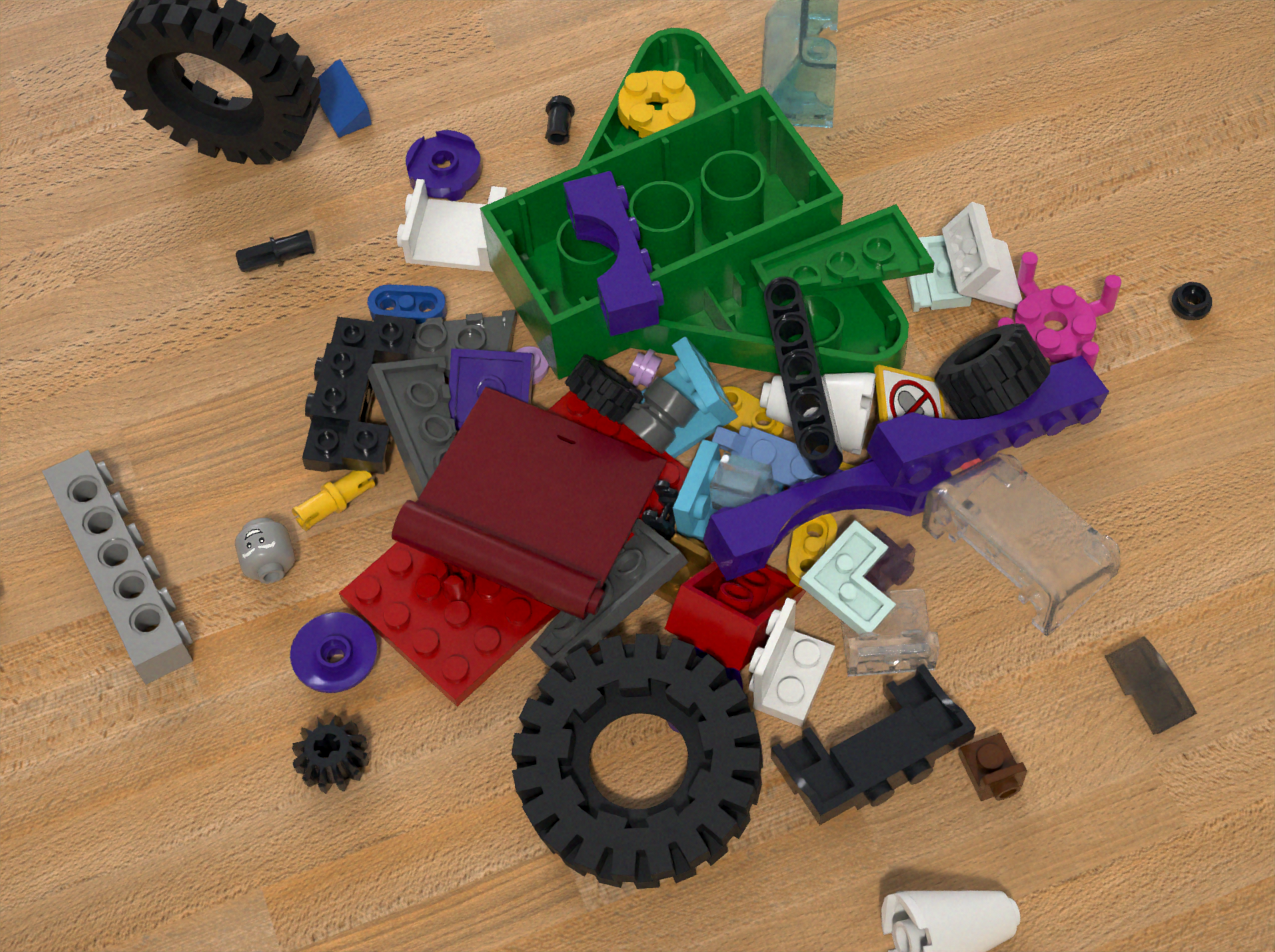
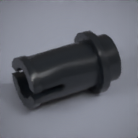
M557 95L552 97L546 104L545 111L548 115V124L545 139H548V142L553 145H563L569 141L570 118L574 116L575 107L570 98Z

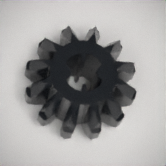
M335 714L330 724L325 725L324 721L317 717L315 721L317 728L312 731L301 727L300 734L304 741L293 743L292 750L295 756H297L293 760V766L297 773L303 774L302 780L308 787L318 783L320 791L327 794L332 784L336 783L338 789L345 792V780L351 778L360 781L361 773L358 767L368 766L369 757L364 752L368 747V742L364 735H358L359 729L352 721L343 725L341 718Z

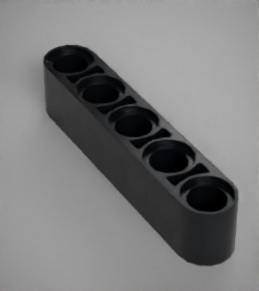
M786 276L778 277L766 286L764 300L797 448L812 473L820 476L830 475L841 466L843 451L809 306L797 281ZM794 299L790 304L780 306L783 301ZM794 335H802V337L795 342H787ZM811 371L807 377L795 379L799 373ZM814 407L820 408L815 415L804 417V413ZM820 445L829 446L823 454L811 455L816 447Z

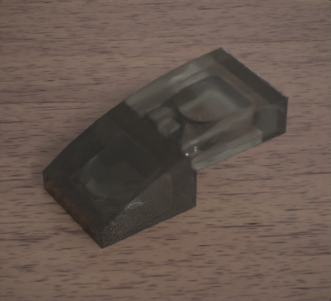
M1145 636L1105 655L1125 696L1133 695L1153 735L1162 733L1197 714L1174 673Z

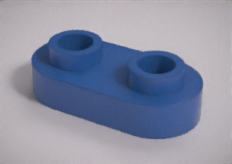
M387 284L375 288L367 299L369 312L373 320L375 314L414 319L416 324H422L426 322L427 318L442 317L444 320L447 314L444 294L432 286Z

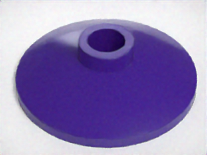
M344 612L322 614L307 622L296 634L290 650L291 665L298 679L315 691L323 693L346 691L361 683L373 669L377 659V641L369 625L355 615ZM340 654L344 656L338 662H329L334 655Z

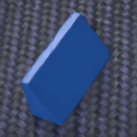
M341 59L335 61L318 77L321 86L319 94L321 100L319 104L337 137L340 138L372 125L367 104Z

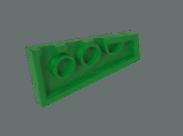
M897 204L750 260V270L763 293L766 286L772 280L786 276L798 282L803 294L933 273L935 263Z

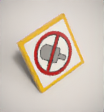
M877 365L874 368L880 423L911 412L946 419L943 393L933 377L883 365Z

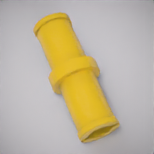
M353 470L334 483L326 482L323 484L319 493L302 504L293 507L292 514L293 516H299L296 518L297 523L303 530L308 531L312 526L332 513L340 514L346 510L347 503L367 490L374 488L375 482L373 479L368 481L372 477L369 472Z

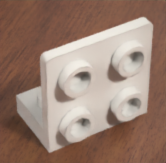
M971 202L942 228L958 294L1017 309L1018 304L1022 301L1008 245L1006 242L992 237L984 205Z
M787 598L782 610L774 609L766 628V634L770 635L765 648L758 646L754 652L749 666V672L753 673L749 684V691L754 692L753 709L803 728L834 656L835 646L794 631L796 601Z

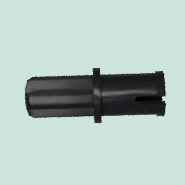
M304 230L303 232L275 240L272 236L269 237V242L238 250L236 252V260L241 272H248L276 263L280 267L282 266L281 262L314 254L315 252L309 232Z

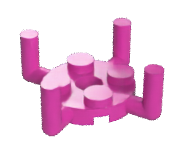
M1025 252L1022 255L1017 283L1026 298L1018 304L1014 321L1011 318L1003 317L998 321L997 327L1022 323L1026 326L1043 356L1050 358L1049 362L1060 363L1082 355L1094 370L1099 352L1098 344L1092 342L1096 330V317L1109 313L1114 309L1121 286L1120 277L1116 275L1107 276L1100 299L1088 304L1084 299L1076 295L1073 288L1066 285H1060L1054 289L1040 290L1034 281L1038 256L1033 252ZM1054 320L1063 324L1065 328L1055 331L1048 329L1044 323Z

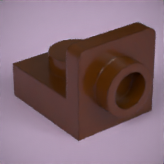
M1002 733L960 747L958 755L981 802L995 797L998 801L1014 796L1021 790L1027 769L1023 762L1016 763Z

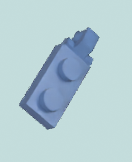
M718 426L711 441L718 443L719 449L731 453L728 462L737 465L738 469L787 488L798 482L809 483L824 478V476L816 475L808 469L796 443L753 427L750 429L741 426L738 434ZM813 450L811 455H820L823 453Z

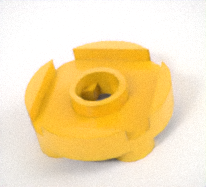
M677 71L632 73L626 77L624 86L619 93V119L627 129L630 126L638 131V137L640 138L649 136L694 116V94L685 83V77ZM660 102L663 104L662 110H655L653 105L647 104Z

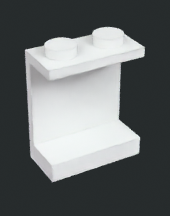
M417 179L413 194H408L406 198V222L399 225L397 232L398 247L403 248L406 263L493 272L489 263L480 207L487 204L428 199L425 180ZM492 186L488 204L508 196L507 188Z

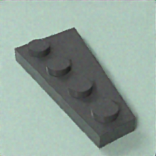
M516 309L502 311V316L483 317L482 313L466 314V319L443 321L442 317L427 318L426 322L416 324L417 334L416 339L411 341L409 349L410 359L444 356L446 363L444 378H449L451 348L510 352L517 323Z
M638 518L632 530L634 536L624 545L601 589L605 591V597L598 613L595 616L589 613L585 620H581L560 611L530 647L531 650L550 670L553 668L561 674L568 668L565 657L582 647L589 651L599 642L598 640L608 636L613 628L630 613L638 609L647 598L664 583L671 580L688 563L681 551Z

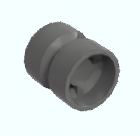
M657 376L643 393L645 402L643 404L635 403L620 421L662 455L676 438L675 428H685L699 410L671 385Z

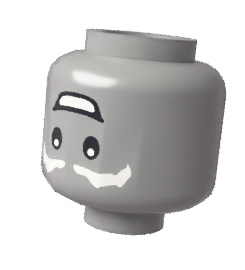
M258 518L246 523L242 531L236 536L235 548L240 568L248 578L259 580L265 584L274 583L281 580L284 574L292 568L295 562V554L288 530L284 525L274 522L270 518Z

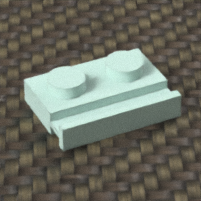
M944 236L920 237L919 240L935 264L933 273L906 277L913 312H919L920 308L930 307L931 310L970 306L972 297L958 294Z

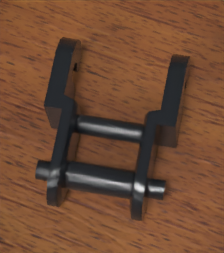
M658 480L655 483L654 490L659 496L658 501L664 507L660 518H657L658 513L652 510H645L641 518L645 524L654 529L664 539L671 540L674 534H677L674 530L676 522L673 506L679 493L676 489L669 488V482Z

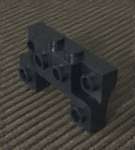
M375 314L373 322L337 316L331 343H327L324 357H318L315 363L314 380L317 381L315 393H309L306 399L305 416L310 417L311 424L302 456L305 469L321 472L356 470L385 474L386 464L384 458L387 445H391L393 436L388 426L366 423L374 392L367 372L370 366L377 364V362L386 363L411 360L409 349L412 339H416L417 334L414 319Z
M924 664L916 667L915 676L898 686L894 681L886 684L884 696L895 710V713L830 748V755L811 727L802 731L801 740L785 749L780 744L771 748L772 761L794 795L799 793L819 826L853 806L859 810L869 803L872 807L884 803L895 793L894 789L908 781L911 785L923 781L933 772L936 759L974 738L975 725L965 711L956 705L943 691Z

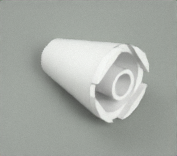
M869 372L825 374L842 450L851 454L861 455L866 435L864 431L869 420L874 395L876 374ZM797 375L795 379H803L808 375ZM774 376L772 383H764L760 407L767 408V417L793 428L782 377ZM814 407L804 413V417L815 415L820 408Z
M897 891L884 898L881 909L883 935L892 933L896 948L888 950V952H987L1014 937L1017 926L1020 924V912L1016 902L1012 898H1008L1002 891Z

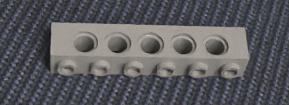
M86 450L43 470L42 473L131 661L145 685L193 662L186 646L193 643V640L182 620L174 623L170 613L177 610L167 588L164 587L158 590L154 583V580L161 576L150 554L142 558L138 550L145 543L135 523L126 526L123 517L130 513L119 491L111 495L107 486L113 484L114 480L104 461L96 464L89 450ZM110 528L108 531L100 534L103 530ZM125 560L122 564L114 566L117 562ZM142 592L138 597L129 599L133 594ZM159 624L153 631L145 632L150 626Z

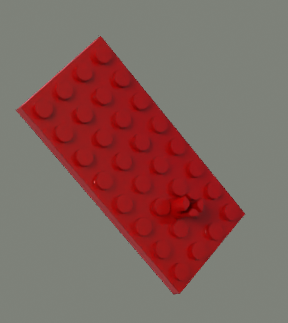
M569 391L547 410V412L667 460L666 466L658 480L669 482V488L676 489L680 493L689 472L687 468L666 451L662 455L625 424L621 425L618 422H613L607 416L604 417L599 414L598 410L592 409L587 405L588 403L581 401L577 394ZM654 489L639 516L641 520L645 510L657 512V518H660L664 507L658 501L659 496ZM632 532L630 533L626 543L634 536ZM396 542L339 592L341 600L457 707L560 612L558 609L400 542Z

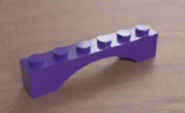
M1081 355L1051 365L1050 373L1043 384L1025 401L1006 412L981 419L967 420L934 418L911 412L877 424L866 450L892 488L906 483L914 485L922 482L929 475L943 470L945 472L954 471L964 463L974 459L985 460L995 455L998 451L1011 446L1019 448L1034 438L1046 434L1048 436L1056 435L1065 427L1077 423L1082 425L1090 423L1101 413V406L1109 394V390Z
M870 458L857 467L845 471L838 469L824 478L809 483L798 482L780 493L771 496L763 494L754 498L750 503L735 508H721L710 516L703 541L726 581L765 568L772 552L787 535L802 524L821 515L842 510L872 509L890 511L910 517L944 505L956 480L951 472L943 470L929 475L920 483L914 485L906 483L892 488L874 460Z

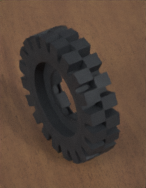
M133 0L107 46L109 50L105 55L106 67L112 69L109 77L116 89L126 90L123 99L133 111L148 109L143 118L156 130H160L168 125L174 129L169 137L170 139L186 147L190 139L193 138L198 141V153L213 158L217 157L220 148H222L227 161L245 164L249 157L255 165L270 164L273 157L278 161L290 156L292 150L296 152L317 111L321 100L319 98L321 86L319 78L312 77L315 67L309 57L296 55L300 45L288 33L272 37L271 35L276 27V23L262 13H259L251 21L244 18L247 5L237 0H227L223 8L219 7L217 0ZM184 53H191L211 59L240 76L251 87L252 98L232 97L231 100L218 97V91L198 80L194 84L184 76L185 69L176 57Z
M636 634L635 644L624 645L620 635L598 640L601 651L589 655L585 647H582L565 657L568 668L561 674L551 668L537 684L541 691L537 701L531 698L527 699L519 716L523 730L522 733H514L511 754L517 764V769L512 770L516 793L522 800V808L541 840L553 854L556 853L562 858L566 866L585 877L589 873L594 875L599 883L621 888L623 882H634L637 889L659 888L660 880L670 877L674 878L675 883L681 882L697 875L695 867L707 861L712 866L728 852L726 845L733 836L739 839L751 821L749 811L752 804L757 805L762 787L760 774L761 768H763L762 746L754 712H751L748 698L736 679L730 681L727 677L725 667L709 654L703 659L698 657L695 647L691 644L673 638L670 646L661 645L659 635ZM639 713L655 715L672 724L685 741L688 751V767L685 778L678 790L670 798L656 806L645 809H629L618 806L607 800L592 781L589 760L593 744L600 732L618 718Z

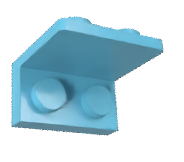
M686 336L672 345L679 358L674 363L676 369L661 379L689 400L699 411L685 428H675L676 438L666 449V452L673 458L681 455L701 442L702 439L716 432L718 426L724 427L738 417L705 356ZM644 398L640 402V404H643L645 402Z
M702 439L673 506L677 533L703 541L710 516L724 507L735 508L750 503L754 498L763 494L771 496L784 491V486L747 472L725 467V462L721 461L719 444Z

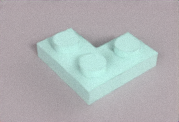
M856 520L809 569L799 583V586L865 640L871 636L896 606V603L864 578L884 556L888 546Z

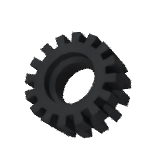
M583 355L566 379V386L569 387L571 392L577 394L581 401L588 403L587 405L592 409L598 410L599 414L604 417L607 416L611 421L622 425L623 423L620 420L635 403L640 404L644 396L640 390L636 389L634 384L628 382L623 375L616 373V370L607 367L604 362L597 361L592 356Z

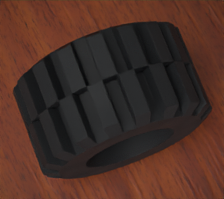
M1015 323L994 328L963 345L946 359L937 371L934 379L959 420L981 419L1006 412L1026 400L1043 384L1050 373L1051 367L1026 326L1022 323Z

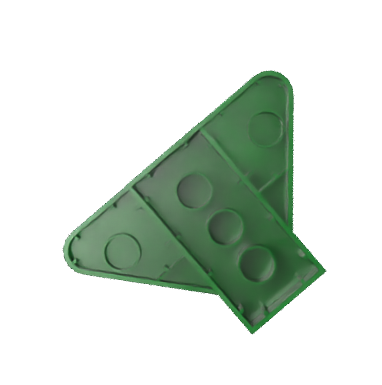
M668 28L657 31L646 38L639 48L578 166L480 207L490 267L558 380L569 376L585 354L594 357L597 361H602L624 350L634 348L645 351L652 349L656 353L677 356L672 345L685 336L705 356L707 362L781 374L764 293L750 270V260L841 226L843 194L764 86L746 94L709 41L700 33L687 28ZM646 71H677L685 77V83L694 94L695 110L693 117L644 138L638 137V131L630 126L627 129L621 123L618 116V99L620 90L624 86L628 75ZM651 102L647 105H653L655 110H662L663 104ZM607 171L612 172L616 186L623 185L629 203V209L625 211L628 218L633 216L636 218L640 232V241H637L639 249H647L652 265V273L648 274L651 282L658 280L664 297V305L658 307L659 324L611 337L599 305L597 278L613 266L617 257L609 248L600 243L589 240H577L566 209L563 185L564 182ZM882 281L803 294L809 306L824 374L864 372L875 374L874 368L877 365L902 370L905 365L909 323L904 311ZM787 299L780 306H786L794 299ZM794 335L787 342H795L802 337V335ZM803 371L798 375H809L811 371Z

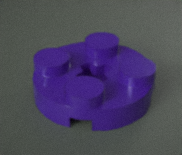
M452 130L436 131V137L425 140L424 136L419 138L411 145L405 159L410 185L413 190L416 180L423 179L425 180L429 197L446 198L450 201L462 199L466 195V191L472 188L478 181L482 171L480 154L475 148L473 140L461 132ZM445 160L450 161V166L446 168H438L436 164H443Z

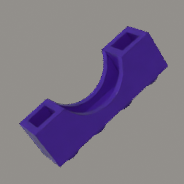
M611 171L564 182L566 209L577 240H589L600 243L609 248L617 257L613 266L597 278L599 305L610 337L659 324L658 307L664 305L662 289L658 280L651 282L648 274L652 273L651 260L646 248L639 249L637 241H640V232L636 218L634 216L628 218L625 211L629 209V203L624 186H616Z

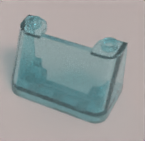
M776 0L766 14L760 88L763 86L766 88L793 126L833 128L837 50L831 41L819 38V35L827 27H830V30H837L839 0Z

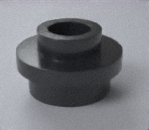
M1187 282L1174 291L1171 298V307L1183 319L1200 320L1210 313L1212 297L1209 290L1203 284Z

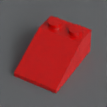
M714 561L681 584L664 629L676 635L678 640L691 644L712 655L721 665L741 671L751 662L758 646L762 648L766 646L770 635L766 634V628L774 609L781 611L787 598L795 600L797 605L806 590L793 584L785 573L766 564L765 568L726 581L717 563Z

